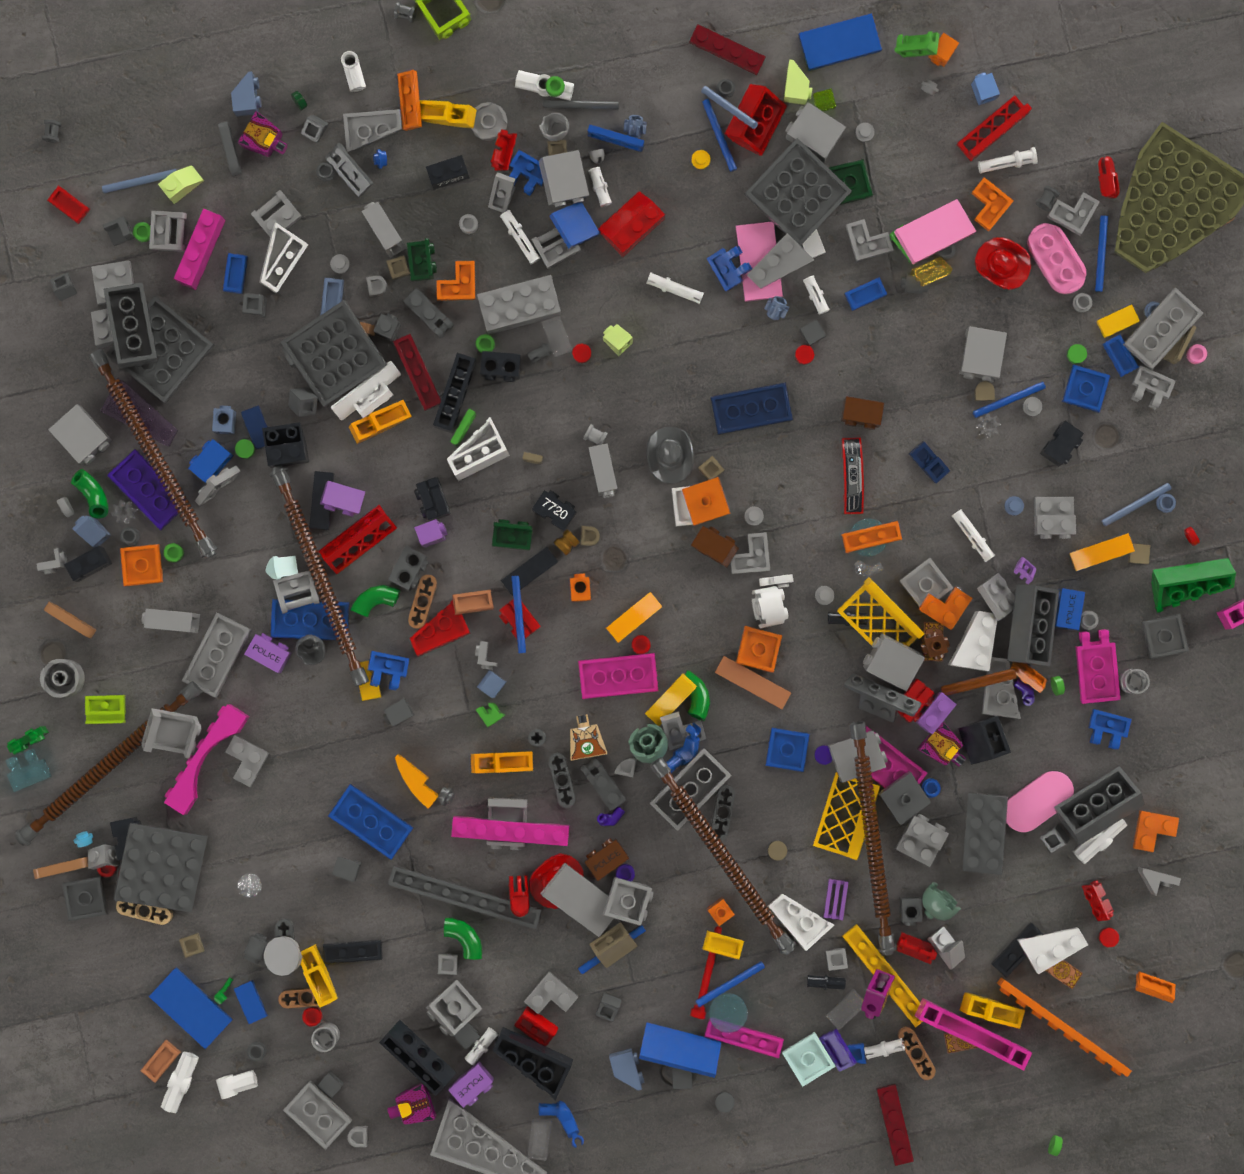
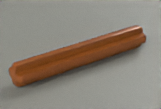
M1012 668L941 687V692L949 696L1016 679V670Z

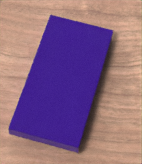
M134 449L107 476L159 530H162L178 515L177 511L179 509L176 510V505L172 504L173 501L167 495L169 492L165 491L166 488H163V484L160 482L161 479H158L159 475L155 474L156 471L153 470L150 463Z

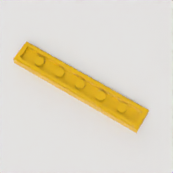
M857 924L854 925L842 937L873 975L876 969L895 976L889 995L911 1023L917 1027L923 1022L914 1016L920 1005L919 1000Z

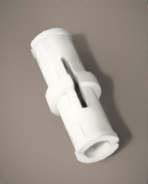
M600 167L590 169L588 172L593 182V191L598 196L600 207L612 204L607 190L608 185L603 179Z
M814 275L804 279L803 282L810 294L809 298L813 300L818 314L821 315L828 312L830 309L823 297L824 292L820 290Z
M488 1027L483 1036L475 1041V1046L465 1056V1060L474 1066L483 1053L489 1050L488 1047L498 1036V1033Z
M900 1038L890 1042L881 1041L878 1045L864 1047L866 1058L869 1060L883 1055L887 1057L891 1053L905 1051V1044H902L904 1041Z

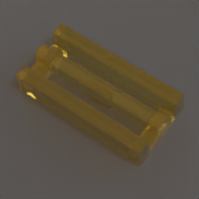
M938 257L913 268L910 275L912 277L916 276L915 280L917 282L921 281L920 285L923 287L950 275L953 268L942 257Z

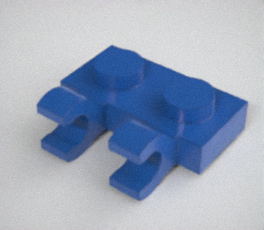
M518 150L509 165V168L513 170L509 177L515 178L514 186L520 175L528 178L529 181L524 187V193L531 196L537 184L541 187L544 184L539 161Z
M735 246L728 252L722 248L707 258L725 291H729L743 282L741 276L752 270L749 263H744L736 269L731 261L743 253L740 246Z
M371 651L367 671L373 672L370 686L378 687L381 681V674L392 675L389 689L396 691L399 688L400 677L406 678L409 658Z
M1093 709L1088 728L1093 729L1090 743L1100 744L1102 733L1105 732L1112 734L1108 748L1119 749L1121 737H1128L1132 719Z

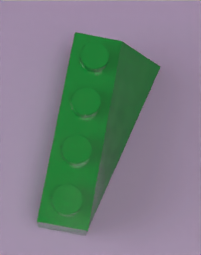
M1229 558L1154 569L1151 584L1156 612L1164 611L1163 608L1171 605L1173 608L1180 606V602L1189 599L1192 601L1198 600L1199 597L1207 593L1213 595L1234 588L1236 572Z

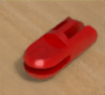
M1109 156L1102 157L1098 161L1100 191L1102 196L1113 199L1120 194L1118 174L1115 172L1113 159Z
M524 875L523 879L524 892L522 891L521 876H516V892H514L513 876H508L511 912L516 917H523L529 911L528 875Z

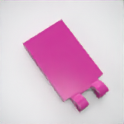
M1106 629L1098 630L1099 641L1090 642L1089 632H1079L1081 646H1075L1080 701L1082 704L1121 700L1115 642L1109 643V631Z

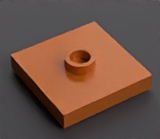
M719 477L682 489L694 526L731 514Z
M159 544L120 548L123 585L125 587L163 583Z
M744 626L736 664L773 673L782 635Z

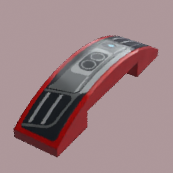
M841 438L844 514H863L864 475L861 438Z

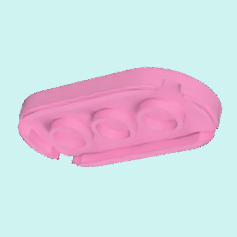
M1043 223L1035 227L1028 236V250L1050 286L1061 294H1071L1078 291L1085 282L1086 268L1063 230L1049 223Z
M1049 771L1008 799L1006 824L1015 831L1029 832L1055 815L1054 807L1074 794V787L1069 777L1061 772Z

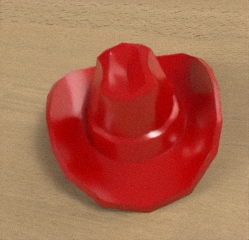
M994 237L986 241L978 249L975 257V266L980 275L1003 289L1013 290L1019 288L1028 279L1031 270V260L1028 252L1018 243L1003 237Z
M560 853L550 857L531 875L529 891L535 901L542 906L558 909L556 905L540 893L564 863L584 877V871L580 863L570 855Z

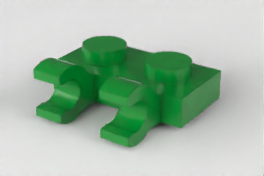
M41 726L35 730L31 728L24 732L25 736L19 739L14 738L7 742V748L14 755L22 753L28 749L27 745L43 741L45 739L44 736L49 731L46 726Z

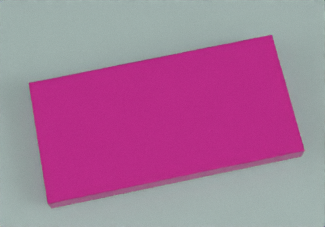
M655 653L578 661L582 699L658 691Z
M865 726L866 732L871 730L869 727ZM880 737L881 744H879L881 752H885L888 762L885 763L886 768L872 772V779L883 788H886L910 771L918 784H920L927 775V772Z

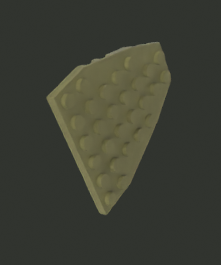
M1161 122L1139 152L1120 213L1114 253L1144 273H1148L1186 253L1238 214L1244 205V174L1164 122Z

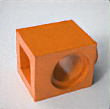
M943 32L939 38L937 55H929L928 57L931 58L935 65L944 67L958 47L959 42Z
M574 574V578H570L571 601H591L590 578L585 577V574ZM579 582H583L586 585V590L582 593H578L575 590V585Z
M723 897L707 907L708 912L718 926H721L735 915Z

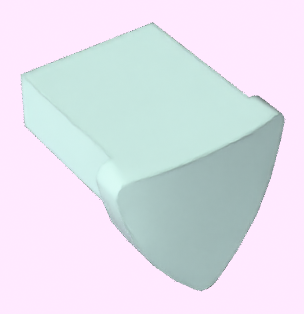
M273 556L266 566V573L273 579H281V577L298 574L296 557L278 558V556Z

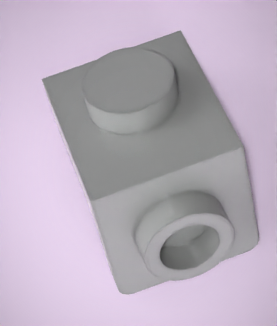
M54 549L55 560L37 563V570L47 575L56 573L57 569L65 568L64 564L67 563L66 553L63 552V549Z
M480 641V645H476L475 656H478L477 664H481L482 669L493 670V666L497 667L498 663L487 661L489 642Z
M103 844L88 850V869L94 870L106 865H119L115 846Z

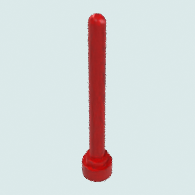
M717 926L714 932L721 934L722 928ZM709 952L698 999L707 994L716 953ZM694 1004V1008H691L690 1016L705 1019L706 1007L704 1005L698 1007L697 1004Z

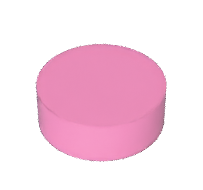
M1200 344L1191 346L1186 353L1188 361L1192 364L1202 363L1207 357L1206 348Z

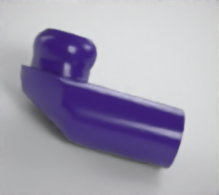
M1018 678L1013 686L1021 691L1023 704L1031 706L1035 701L1034 689Z
M618 806L612 814H599L597 822L601 826H614L624 815L625 811Z

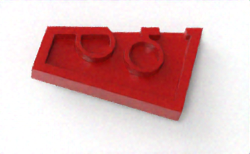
M452 600L429 623H426L410 637V641L416 655L419 657L471 633L463 614L455 615Z

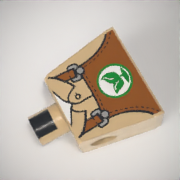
M588 714L576 716L578 728L570 729L571 761L607 754L598 725H589Z

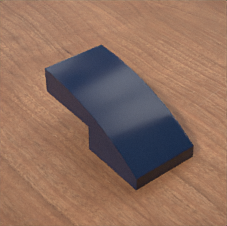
M260 406L242 411L241 415L256 450L265 447L262 428H266L268 425Z
M923 441L909 453L910 457L934 483H938L950 472L944 462Z

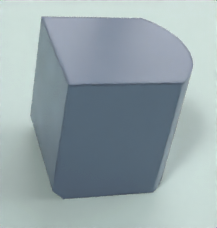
M488 670L477 688L491 698H495L506 684V681L491 670Z

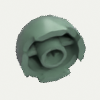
M647 724L648 727H643L640 730L637 728L631 734L628 742L630 750L637 760L651 764L656 759L665 756L668 749V739L661 727Z
M932 882L922 896V904L925 908L924 913L930 919L949 920L961 908L955 906L957 901L945 889L940 891L936 888L938 884Z

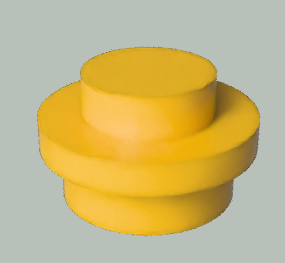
M704 150L694 152L691 159L693 166L697 169L708 167L710 164L709 153Z

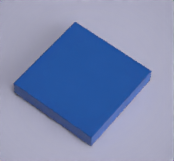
M582 202L572 204L549 216L568 249L600 234Z
M1072 365L1062 402L1099 413L1110 375Z
M771 728L765 766L804 772L810 734Z

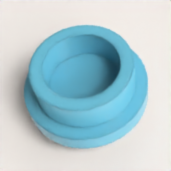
M87 831L81 832L73 840L78 847H84L93 843V834Z

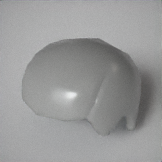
M551 113L543 117L539 128L545 138L557 142L568 134L569 122L566 116L561 113Z

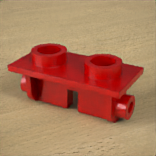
M503 129L498 132L495 146L499 147L500 150L494 149L490 161L492 163L491 167L495 168V171H508L516 144V133L508 134V131Z
M1094 880L1091 884L1082 886L1084 896L1088 900L1097 921L1110 920V917L1114 916V910L1108 898L1103 901L1101 899L1106 895L1101 882L1099 883L1098 880Z
M901 932L896 951L931 964L932 960L936 959L937 953L931 943Z

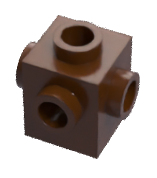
M937 631L926 634V638L922 639V644H920L923 655H926V658L932 657L933 661L944 658V653H948L947 648H950L948 638L944 637L943 634H937ZM935 642H938L939 645L937 650L933 647Z

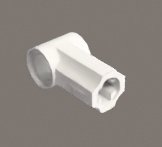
M352 51L344 52L341 62L350 92L361 91L366 88L358 56ZM353 58L355 63L349 66L345 64L346 60Z
M254 1070L234 1076L233 1074L216 1080L221 1099L230 1098L239 1092L258 1086Z

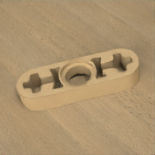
M118 901L116 904V909L121 915L160 925L169 923L173 918L171 909L148 906L150 909L149 915L142 916L140 914V907L142 905L140 904L136 906L134 903H128L129 906H136V908H129L126 911L122 906L126 902ZM154 908H156V913L165 911V915H168V918L161 920L159 915H155L154 919L151 918L154 914Z

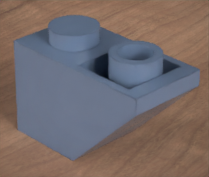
M248 72L231 92L233 112L237 117L254 115L255 111L259 112V108L262 107L261 98L257 96V89L260 88L258 77L255 78L253 72Z
M90 516L80 517L72 528L92 547L100 546L112 536L97 518Z
M632 1048L609 1054L614 1077L636 1090H642L641 1084L645 1082L642 1071L638 1072L636 1065L640 1064L637 1052L633 1053Z

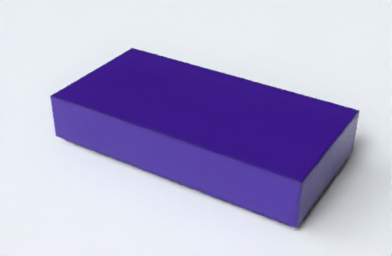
M837 1029L819 1038L839 1072L856 1064L857 1061Z

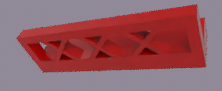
M1013 96L956 145L970 161H973L1027 116L1032 110L1031 106L1028 103L1023 105L1016 96ZM1014 102L1019 110L1015 114H1009L1008 106ZM996 116L1004 117V123L1000 126L993 125ZM988 128L990 129V134L986 138H980V129ZM967 140L976 141L975 147L969 151L963 144Z
M378 505L320 549L319 553L337 575L396 530L397 527L387 516L383 508ZM385 521L390 524L385 530H379L380 525ZM374 534L371 541L364 542L365 536ZM352 546H358V551L354 554L349 553V549ZM337 558H343L342 563L337 567L332 563Z

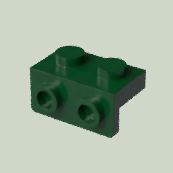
M425 238V241L408 242L407 250L411 281L434 279V273H437L436 262H432V255L435 254L434 243H430L429 238Z
M498 519V522H494L492 547L530 551L533 527L529 526L528 522L518 521L517 524H510L509 520Z

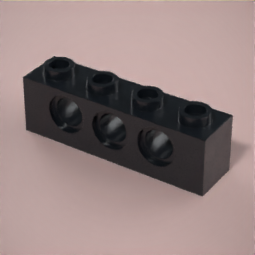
M457 352L433 423L435 428L453 434L477 363L475 358Z
M401 1020L379 1042L435 1096L456 1074L443 1059Z

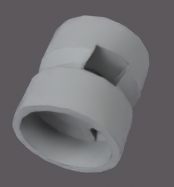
M1128 669L1119 676L1120 688L1129 694L1143 693L1150 685L1148 674L1141 669Z
M330 1022L323 1023L313 1032L311 1043L317 1051L328 1052L339 1041L340 1031L335 1024Z

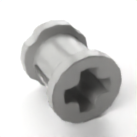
M591 424L583 439L585 441L588 439L598 446L603 444L608 433L595 429L594 425Z

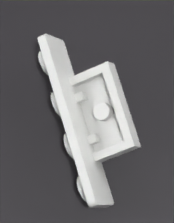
M389 361L387 366L368 377L332 405L331 409L340 420H344L355 410L363 418L393 396L387 386L401 376V373L393 362Z

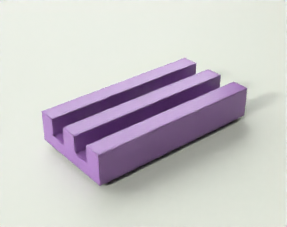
M1021 557L1016 564L1014 573L1020 572V578H1027L1026 583L1029 584L1034 578L1036 568L1024 557Z
M828 880L824 918L843 920L848 881ZM834 883L836 884L833 909L832 914H828L832 885ZM841 884L843 885L840 911L839 915H836Z

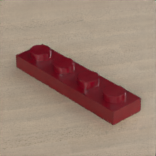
M697 24L689 41L690 44L755 75H758L766 56Z
M411 334L393 341L424 410L427 411L440 405L441 399Z
M891 1084L876 1088L894 1165L914 1162L896 1085Z

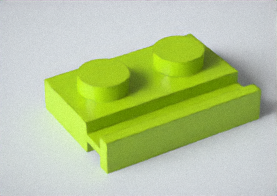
M125 695L85 696V724L126 723Z

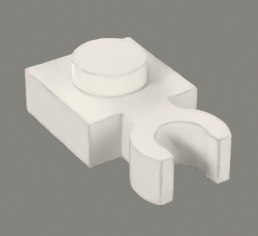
M793 575L760 578L759 584L760 587L778 585V588L789 587V583L793 582Z

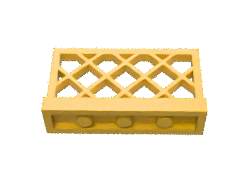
M870 577L837 610L871 646L873 644L872 632H882L883 634L885 632H896L895 640L898 642L899 632H907L911 637L906 642L900 643L908 647L917 638L920 639L924 635V632ZM866 590L870 594V603H859V596ZM848 606H856V616H847L843 611ZM859 606H870L869 616H859ZM873 606H882L883 616H872ZM859 619H869V629H860ZM872 619H883L882 629H872ZM886 619H894L896 621V629H886Z
M836 772L813 846L858 860L865 839L862 811L860 810V813L852 816L848 805L856 801L860 805V799L853 788L858 785L857 782L859 781L856 778L850 780L856 782L854 785L847 781L850 787L840 792L836 785L839 777ZM872 784L874 787V800L876 802L881 786ZM835 788H836V790H837L838 793L835 794V795H833V794H834V790H835ZM851 789L856 799L846 804L841 794ZM839 795L844 806L834 810L831 800ZM846 807L850 818L840 822L835 812ZM834 814L839 824L828 828L825 819L827 816ZM857 816H859V817H858V820H857V823H856V821L854 820V818L857 817ZM852 819L855 830L846 834L842 824ZM840 826L845 836L835 841L830 830ZM828 832L833 842L828 845L819 844L820 836ZM846 838L850 844L848 852L841 851L836 843Z

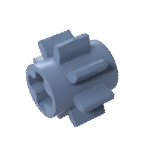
M631 115L629 120L625 119L623 132H627L628 136L641 138V134H646L647 122H643V117L639 115Z
M775 296L773 299L769 298L764 309L767 310L766 314L769 318L779 320L780 317L785 318L789 307L786 306L787 301L784 298Z

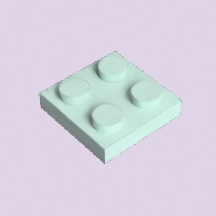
M815 1032L782 1051L802 1087L836 1067Z

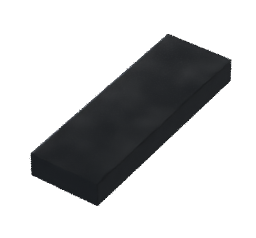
M314 471L310 529L329 530L331 511L324 509V505H321L320 502L326 482H334V473Z
M545 547L502 579L501 582L513 596L511 576H519L520 590H522L557 564L558 561L548 547Z
M1030 922L991 964L1007 978L1027 957L1018 939H1026L1044 934Z
M381 940L323 944L324 964L382 960Z

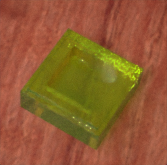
M832 88L813 93L816 108L824 112L837 107Z

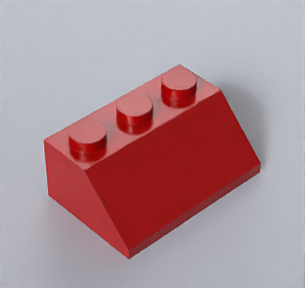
M750 84L738 109L758 122V126L752 129L736 116H733L725 135L735 144L762 156L787 105L766 86Z
M639 191L603 223L598 230L612 247L624 257L665 220V214L651 199Z

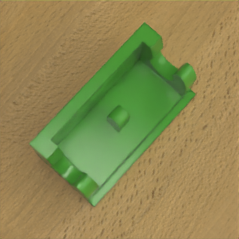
M929 31L924 35H906L904 38L903 34H900L897 37L894 52L904 58L937 55L940 34Z
M488 703L490 708L487 710L483 706L476 709L487 727L492 726L506 716L504 713H501L494 703Z

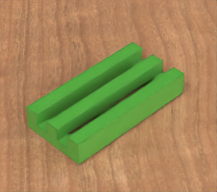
M468 409L450 441L451 444L456 447L460 445L476 417L475 411Z

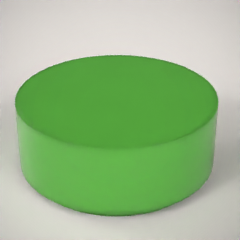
M558 76L550 77L546 82L547 93L552 97L562 95L565 89L564 81Z
M145 222L137 223L133 228L134 237L140 242H148L150 240L151 226Z
M487 334L480 335L476 340L477 350L480 353L482 351L492 352L495 348L494 339Z
M1080 344L1071 346L1067 351V358L1073 364H1079L1087 357L1086 348Z
M242 439L237 442L235 452L239 457L249 459L255 453V446L251 441Z
M176 543L168 544L163 552L165 559L173 563L179 562L184 556L183 548Z
M1060 676L1051 677L1053 693L1056 696L1064 694L1065 686Z
M1053 1135L1048 1148L1049 1154L1059 1155L1063 1143L1061 1137Z

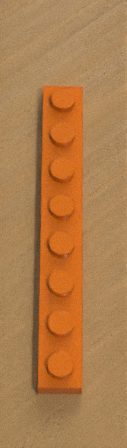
M1002 977L998 980L997 984L1001 986L999 990L1008 997L1011 994L1017 998L1016 1003L1023 1008L1029 1006L1033 1009L1031 1012L1040 1020L1042 1017L1047 1019V1025L1057 1031L1059 1028L1064 1031L1063 1036L1071 1042L1074 1039L1080 1043L1079 1048L1086 1053L1092 1051L1096 1054V1060L1103 1065L1106 1062L1112 1066L1110 1070L1121 1076V1074H1124L1127 1077L1130 1075L1132 1070Z

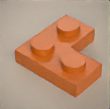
M984 177L971 193L986 205L974 220L987 231H990L1014 200Z
M455 261L456 280H437V301L476 300L475 261Z
M955 587L945 603L928 593L919 610L952 630L973 598Z
M1139 810L1133 848L1154 852L1157 833L1176 837L1179 818Z

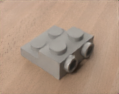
M1034 497V536H1040V539H1052V535H1059V539H1071V535L1076 534L1074 497Z
M918 814L917 817L914 815L910 818L895 849L930 867L949 833L945 832L946 827L935 823V825L928 823L929 818Z
M614 877L603 914L641 926L642 921H645L647 917V904L653 898L652 888L641 883Z
M455 980L426 1006L428 1009L427 1015L431 1020H437L441 1024L439 1028L446 1036L448 1034L454 1036L482 1010L481 1006L458 980Z

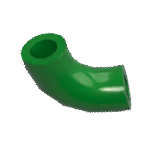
M83 469L78 470L74 474L71 484L86 498L89 514L97 519L106 517L109 507L102 487L88 472Z
M386 585L370 587L358 596L350 610L368 617L371 610L377 605L385 604L394 607L401 590Z
M687 670L685 676L697 686L689 695L691 697V705L687 713L691 717L704 722L710 707L709 691L699 677Z
M445 918L444 937L455 938L461 943L464 959H482L481 940L474 928L464 921Z

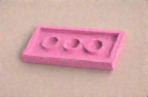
M958 199L894 231L913 265L976 232Z
M764 222L736 226L737 243L743 252L739 255L740 266L744 263H749L753 269L776 245L774 223ZM748 273L742 275L745 302L773 299L775 296L783 297L781 278L760 289L747 276Z

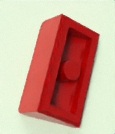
M529 1006L525 1008L514 1024L515 1027L544 1046L549 1044L558 1031V1027L542 1015L537 1014Z

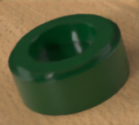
M299 91L291 94L293 101L301 111L307 107V103Z

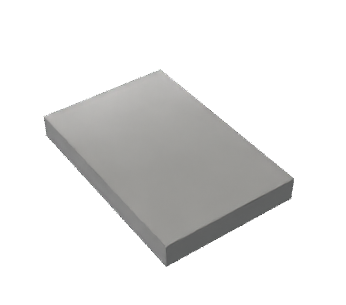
M311 1080L283 1109L288 1116L325 1150L352 1122V1119Z

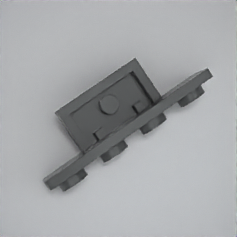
M854 673L851 674L844 685L845 688L861 694L860 709L892 723L897 719L898 711L913 717L921 707V702Z

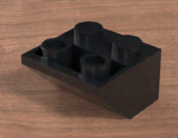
M301 422L262 428L267 464L270 468L309 462L307 444Z
M991 716L958 728L971 765L1011 753L998 716Z

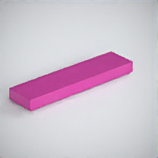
M709 1017L704 1037L775 1058H779L784 1042L783 1038Z

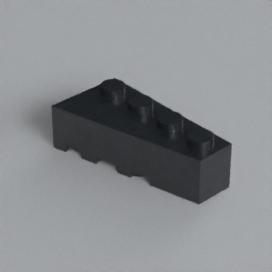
M502 1027L493 1048V1052L508 1064L517 1068L522 1075L536 1083L537 1087L546 1091L556 1101L572 1066V1058L505 1027Z

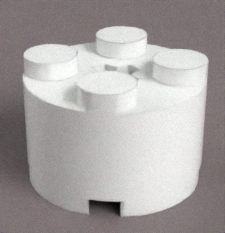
M772 586L752 591V594H755V598L752 599L755 619L761 622L758 625L760 628L783 624L785 619H788L787 608H784L782 601L785 599L783 589Z

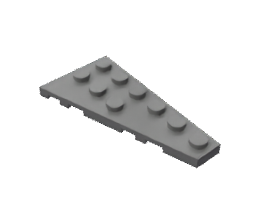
M449 1098L430 1154L431 1156L484 1174H547L540 1166Z

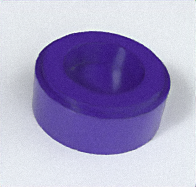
M822 745L816 748L814 758L819 764L827 765L832 762L833 759L828 746Z
M621 864L616 869V877L632 881L635 877L634 868L629 864Z

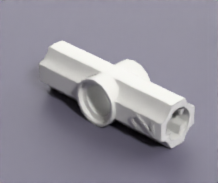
M519 70L515 88L536 92L544 97L550 96L546 89L540 87V84L547 82L550 76ZM564 81V92L556 98L571 101L574 83Z
M1121 819L1078 846L1072 852L1083 864H1086L1094 855L1106 849L1113 842V838L1127 826L1126 822Z
M185 1051L182 1053L176 1070L173 1071L168 1081V1090L161 1103V1108L165 1111L172 1113L178 1111L183 1096L192 1082L191 1076L199 1059L195 1054Z

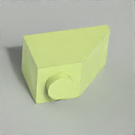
M789 60L783 102L806 105L807 99H811L812 88L809 87L810 81L794 60Z
M191 165L171 173L158 185L175 204L204 180Z
M618 324L614 327L612 325L603 332L604 342L618 356L633 344V337Z

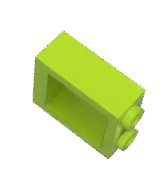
M414 0L439 40L449 38L454 33L453 31L466 27L469 21H471L470 13L462 1L454 0L462 14L439 28L425 7L426 4L433 0Z

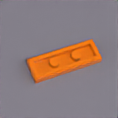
M410 70L399 73L397 76L402 129L408 131L422 127L417 71Z
M898 521L841 534L846 553L902 540Z

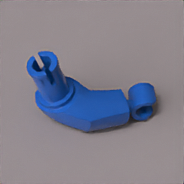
M695 723L692 726H687L686 731L690 735L686 737L684 745L675 750L673 756L666 761L671 769V773L680 765H687L698 754L700 739L697 736L700 734L701 728Z
M559 1100L556 1104L539 1103V1116H556L568 1138H573L572 1146L577 1148L574 1142L575 1139H579L583 1145L584 1139L582 1136L577 1135L579 1129L565 1102Z

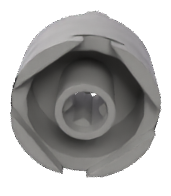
M69 659L50 661L40 674L42 688L49 695L56 698L76 695L82 690L85 681L81 665ZM65 676V680H60V677Z

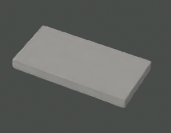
M1175 287L1126 340L1123 346L1147 368L1153 370L1202 316L1203 312Z
M216 612L182 682L189 684L191 681H194L202 692L217 698L251 629Z
M566 863L562 865L540 893L598 937L601 936L614 919L603 914L609 895Z

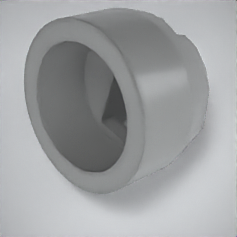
M604 149L589 152L591 161L597 164L599 160L601 163L605 158Z

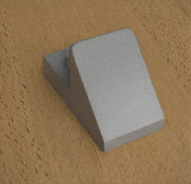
M497 172L488 208L502 213L508 210L515 191V178Z
M1138 867V872L1152 895L1157 896L1159 884L1172 888L1173 884L1180 885L1181 878Z
M944 926L938 928L927 938L950 970L965 958L963 941L955 942Z

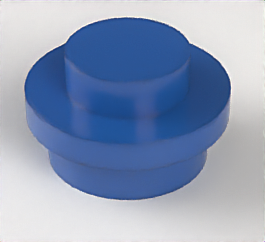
M377 149L376 153L373 154L374 165H378L379 169L387 166V155L385 151Z
M926 779L921 785L922 790L929 798L936 797L940 793V784L935 779Z

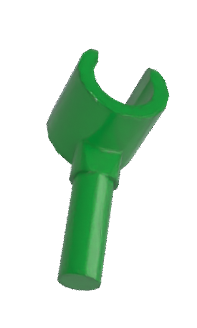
M230 977L223 988L214 996V1000L219 1005L227 999L224 992H226L233 981Z

